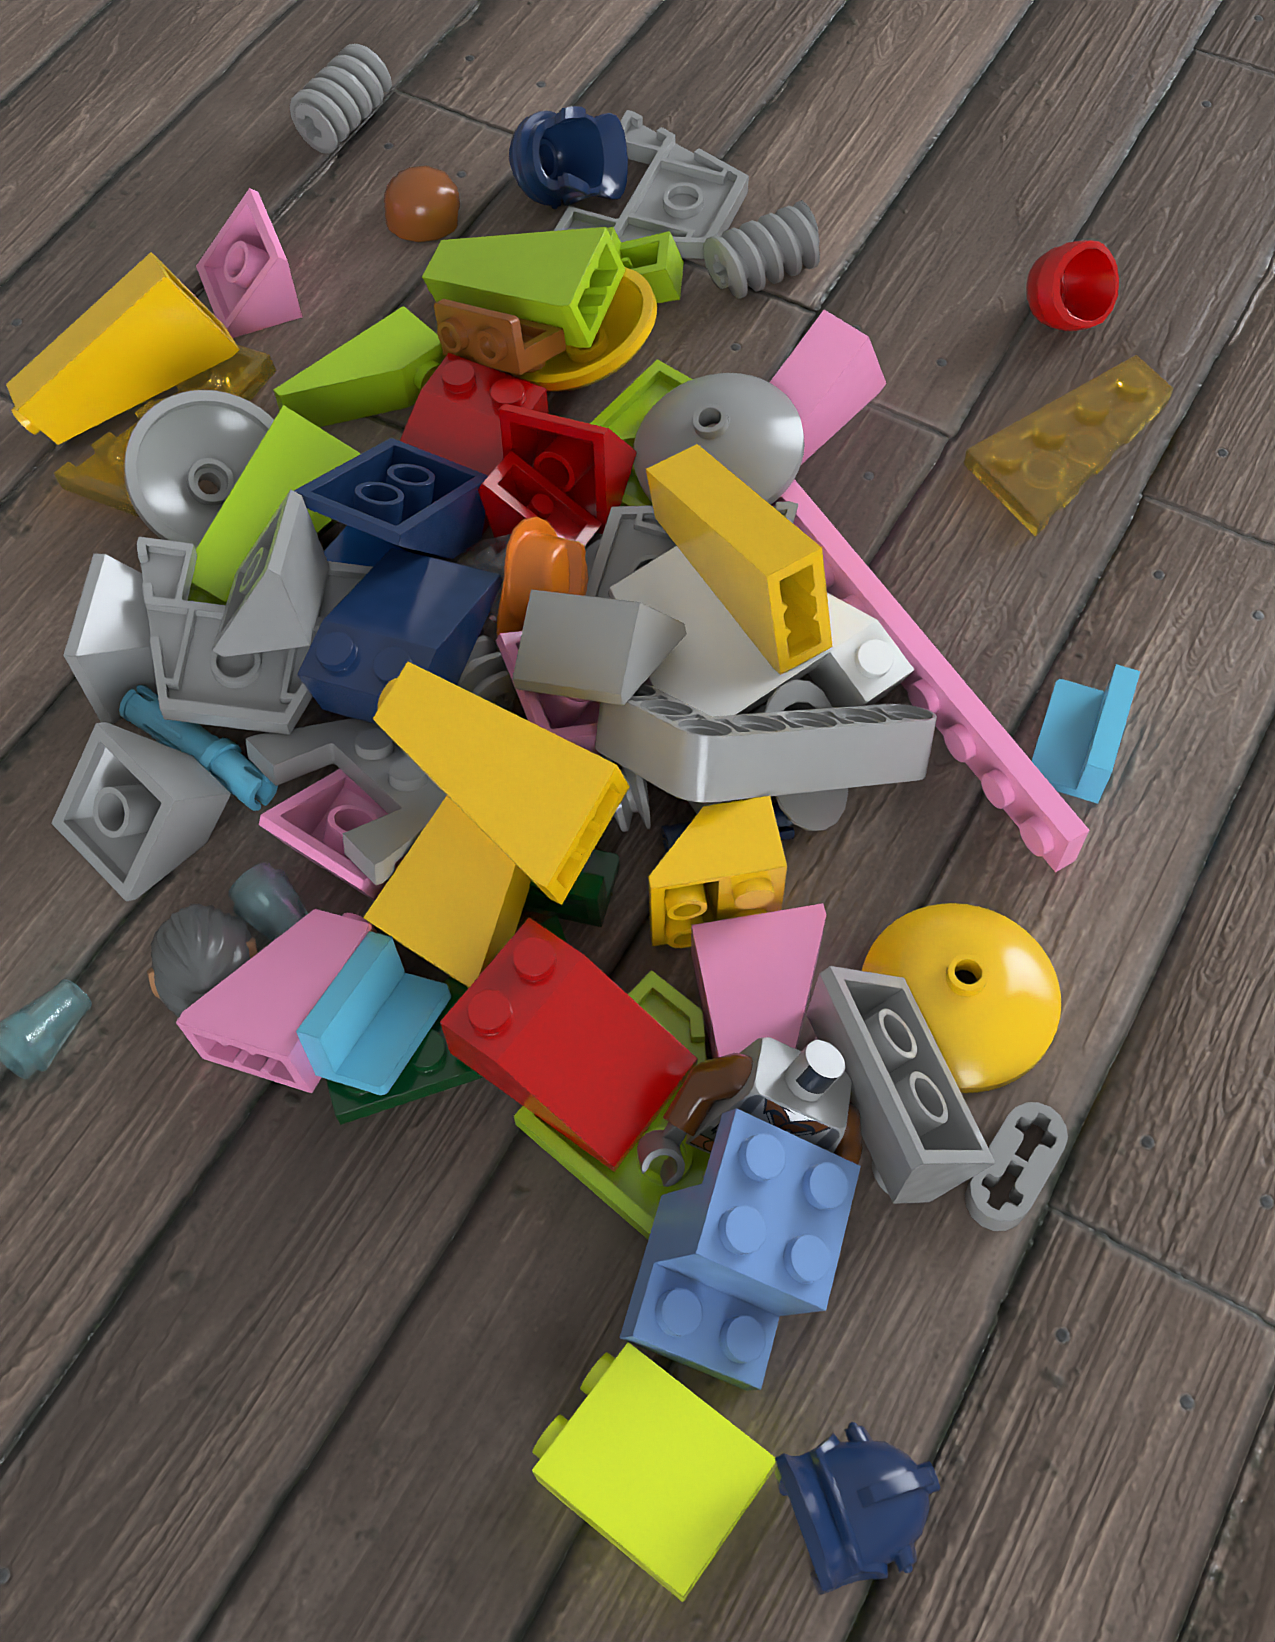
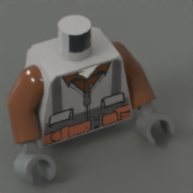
M763 1037L755 1040L740 1053H732L700 1062L691 1070L663 1116L668 1121L665 1129L653 1130L646 1133L640 1139L637 1153L642 1174L647 1171L654 1158L660 1155H667L669 1157L664 1161L660 1171L662 1184L666 1187L676 1184L682 1178L685 1171V1163L680 1149L685 1136L687 1135L686 1144L711 1154L722 1113L736 1108L858 1165L863 1150L860 1112L856 1106L849 1102L852 1080L847 1072L844 1071L845 1062L841 1053L836 1047L822 1040L812 1041L801 1052L771 1037Z

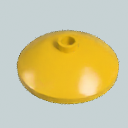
M625 267V273L590 348L566 345V350L547 360L546 365L542 369L522 375L511 373L513 377L546 388L547 391L556 392L580 389L597 383L617 372L638 353L654 326L657 315V302L648 281L638 272Z
M958 903L937 904L916 909L890 924L877 937L865 958L862 971L905 978L961 1093L990 1091L1021 1078L1041 1060L1056 1034L1061 1014V993L1056 972L1043 948L1025 929L992 910ZM960 970L969 971L976 976L978 982L974 984L962 983L957 979L955 972Z

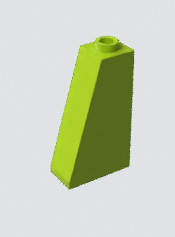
M596 227L441 240L422 278L436 302L447 299L563 328L566 345L590 348L626 269L607 228Z
M283 405L196 548L197 560L187 601L226 605L237 569L288 492L296 490L361 453ZM307 509L318 538L338 522Z

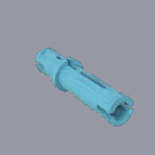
M145 685L137 686L139 694L131 689L123 697L119 711L124 719L144 730L159 743L192 755L230 793L251 810H260L261 804L266 806L275 796L278 785L275 786L251 761L241 754V748L229 738L219 739L197 723L165 720L160 711L158 695Z

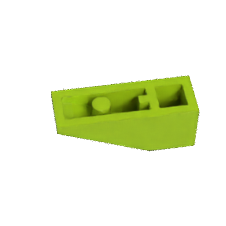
M403 306L273 390L279 411L284 405L318 427L328 426L412 406L416 403L421 389L446 355H443L438 335Z

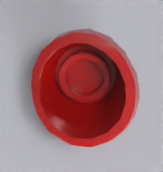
M1081 240L1068 242L1047 251L1035 261L1028 273L1026 296L1031 313L1042 324L1067 332L1086 330L1103 323L1112 312L1118 297L1119 275L1116 261L1110 250L1099 241Z

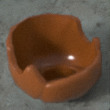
M427 165L409 167L398 172L395 177L391 178L384 193L385 219L388 229L401 239L415 242L438 240L453 233L458 226V211L460 209L458 187L445 171Z

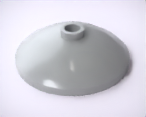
M717 373L698 377L668 392L646 414L640 424L634 442V450L637 452L634 468L640 486L652 502L646 469L698 444L771 505L788 489L801 466L805 446L801 419L797 409L787 395L773 384L761 378L741 373ZM718 423L713 427H707L708 425Z
M215 390L182 392L170 396L153 406L143 415L132 431L124 459L126 489L132 505L141 520L160 539L193 543L196 550L274 419L260 407L246 399ZM203 480L211 481L216 485L218 492L206 494L201 491L198 483Z

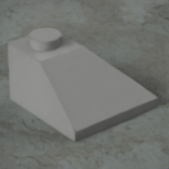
M93 554L63 656L100 722L114 724L123 718L119 711L120 703L129 690L133 689L139 694L137 686L145 685L158 695L150 644L151 634L148 612L144 601L142 573L106 554Z
M101 722L96 723L51 824L125 901H132L139 898L208 842L231 793L192 755L110 723Z

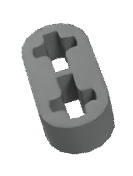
M1026 1102L1015 1107L1006 1117L989 1146L996 1164L973 1176L965 1192L966 1207L971 1217L982 1227L992 1231H1007L1018 1226L1033 1206L1062 1155L1068 1140L1066 1124L1061 1115L1054 1109L1039 1102ZM1033 1124L1045 1131L1041 1139L1044 1145L1039 1144L1028 1161H1025L1015 1155L1023 1141L1024 1134L1021 1131L1026 1132ZM1007 1171L1017 1177L1015 1184L1009 1192V1199L1017 1204V1206L1006 1202L1000 1210H997L987 1203L990 1191L982 1186V1184L994 1188L1004 1172Z

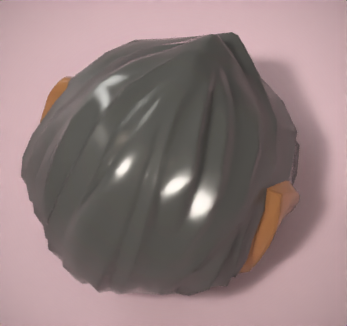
M190 904L188 907L181 908L179 912L172 913L170 919L163 922L155 932L151 942L152 966L147 970V976L153 994L160 998L176 1016L180 1017L184 1010L258 953L256 939L252 938L251 933L247 930L245 919L231 916L230 913H223L220 908H215L213 905Z

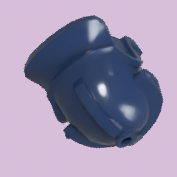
M572 106L562 108L557 114L547 110L536 112L523 119L515 129L509 148L510 166L519 187L534 202L557 209L558 206H561V199L565 206H569L592 197L618 200L624 194L628 174L627 145L625 133L617 115L605 113L593 117L586 114L585 108Z
M855 1422L849 1423L848 1428L844 1429L848 1442H840L836 1435L832 1433L820 1445L805 1454L790 1456L783 1453L774 1458L777 1464L774 1473L779 1491L782 1496H788L815 1569L810 1573V1577L820 1595L857 1581L888 1578V1564L893 1561L899 1573L903 1571L905 1573L912 1572V1565L917 1562L914 1542L922 1535L930 1510L929 1495L941 1489L930 1461L916 1464L908 1454L885 1441H873L865 1427L858 1426Z

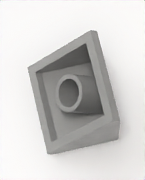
M292 490L288 492L237 569L212 649L213 652L225 657L310 646L329 564L302 495Z
M531 590L512 678L515 689L624 706L686 636L685 624L641 602Z

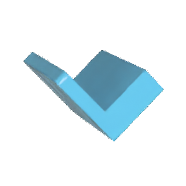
M1116 664L1105 691L1064 679L1056 681L1031 761L1057 792L1098 804L1113 771L1141 671Z
M369 931L302 1022L296 1033L316 1076L377 1095H385L389 1092L451 999V993L448 985L445 983L405 973L393 938Z

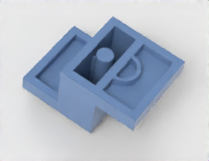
M737 1108L722 1113L702 1184L661 1196L620 1339L746 1391L761 1390L779 1317L826 1311L861 1166Z

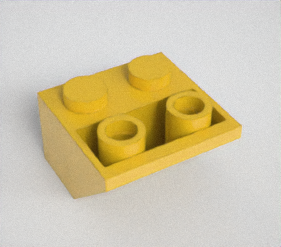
M770 796L702 807L648 876L652 946L668 944L674 948L691 947L692 925L782 910L787 864Z

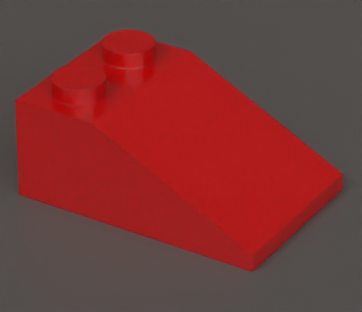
M448 353L421 389L400 441L489 476L503 460L499 408L504 404H509L549 414L547 389ZM486 514L483 533L490 525ZM476 544L468 548L466 551L471 552Z
M531 918L525 921L440 1021L449 1051L453 1056L614 1172L698 1063V1058L584 954Z

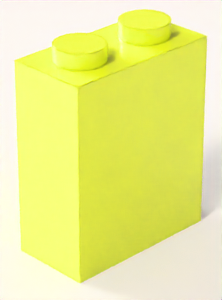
M628 1342L616 1358L606 1352L592 1367L580 1387V1390L587 1397L571 1419L567 1420L560 1414L543 1432L532 1451L540 1459L532 1469V1472L541 1485L681 1602H684L774 1471L776 1461L772 1454Z

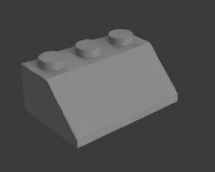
M829 966L819 973L806 1015L815 1032V1040L830 1043L836 1047L844 1059V1071L847 1072L852 1080L849 1102L856 1106L860 1112L861 1133L873 1159L872 1171L880 1187L889 1194L893 1204L931 1202L996 1164L905 978Z

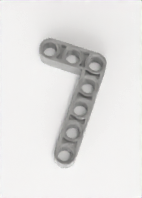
M642 684L624 706L600 702L595 749L675 797L694 802H721L922 780L926 777L937 716L930 710L912 705L881 704L712 717L655 687Z

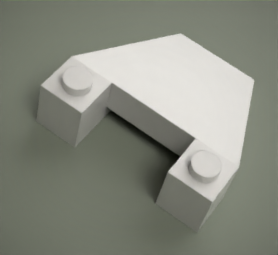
M677 546L614 584L608 591L610 599L641 602L685 624L686 636L643 684L655 687L712 717L748 714L757 706L766 702L779 686L791 680H798L807 673L817 687L822 689L833 708L873 705L891 693L914 671V668L877 619L827 593L833 647L780 675L769 664ZM733 800L721 802H688L694 809V811L698 814L703 806L732 802Z

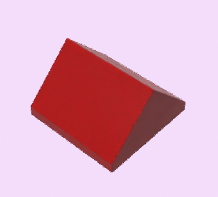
M509 404L501 406L499 408L503 458L510 450L513 451L600 521L602 525L596 533L603 534L611 507H619L621 505L637 452L609 428Z

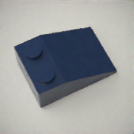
M389 438L297 488L294 492L302 495L306 508L395 545L426 552L437 557L454 559L482 539L486 512L478 489L488 475L394 438Z
M391 548L323 619L297 675L323 710L377 724L373 717L378 711L379 697L384 687L392 679L398 678L407 661L458 685L503 579L497 573Z

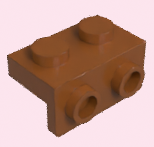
M447 299L434 303L438 326L437 334L442 345L443 355L447 356L448 353L487 367L522 375L542 369L546 365L547 360L566 350L563 328Z

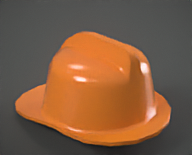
M531 517L523 519L514 528L507 544L504 581L497 615V638L500 633L523 630L531 590L586 595L589 577L584 545L579 541L558 537L551 525L541 518Z

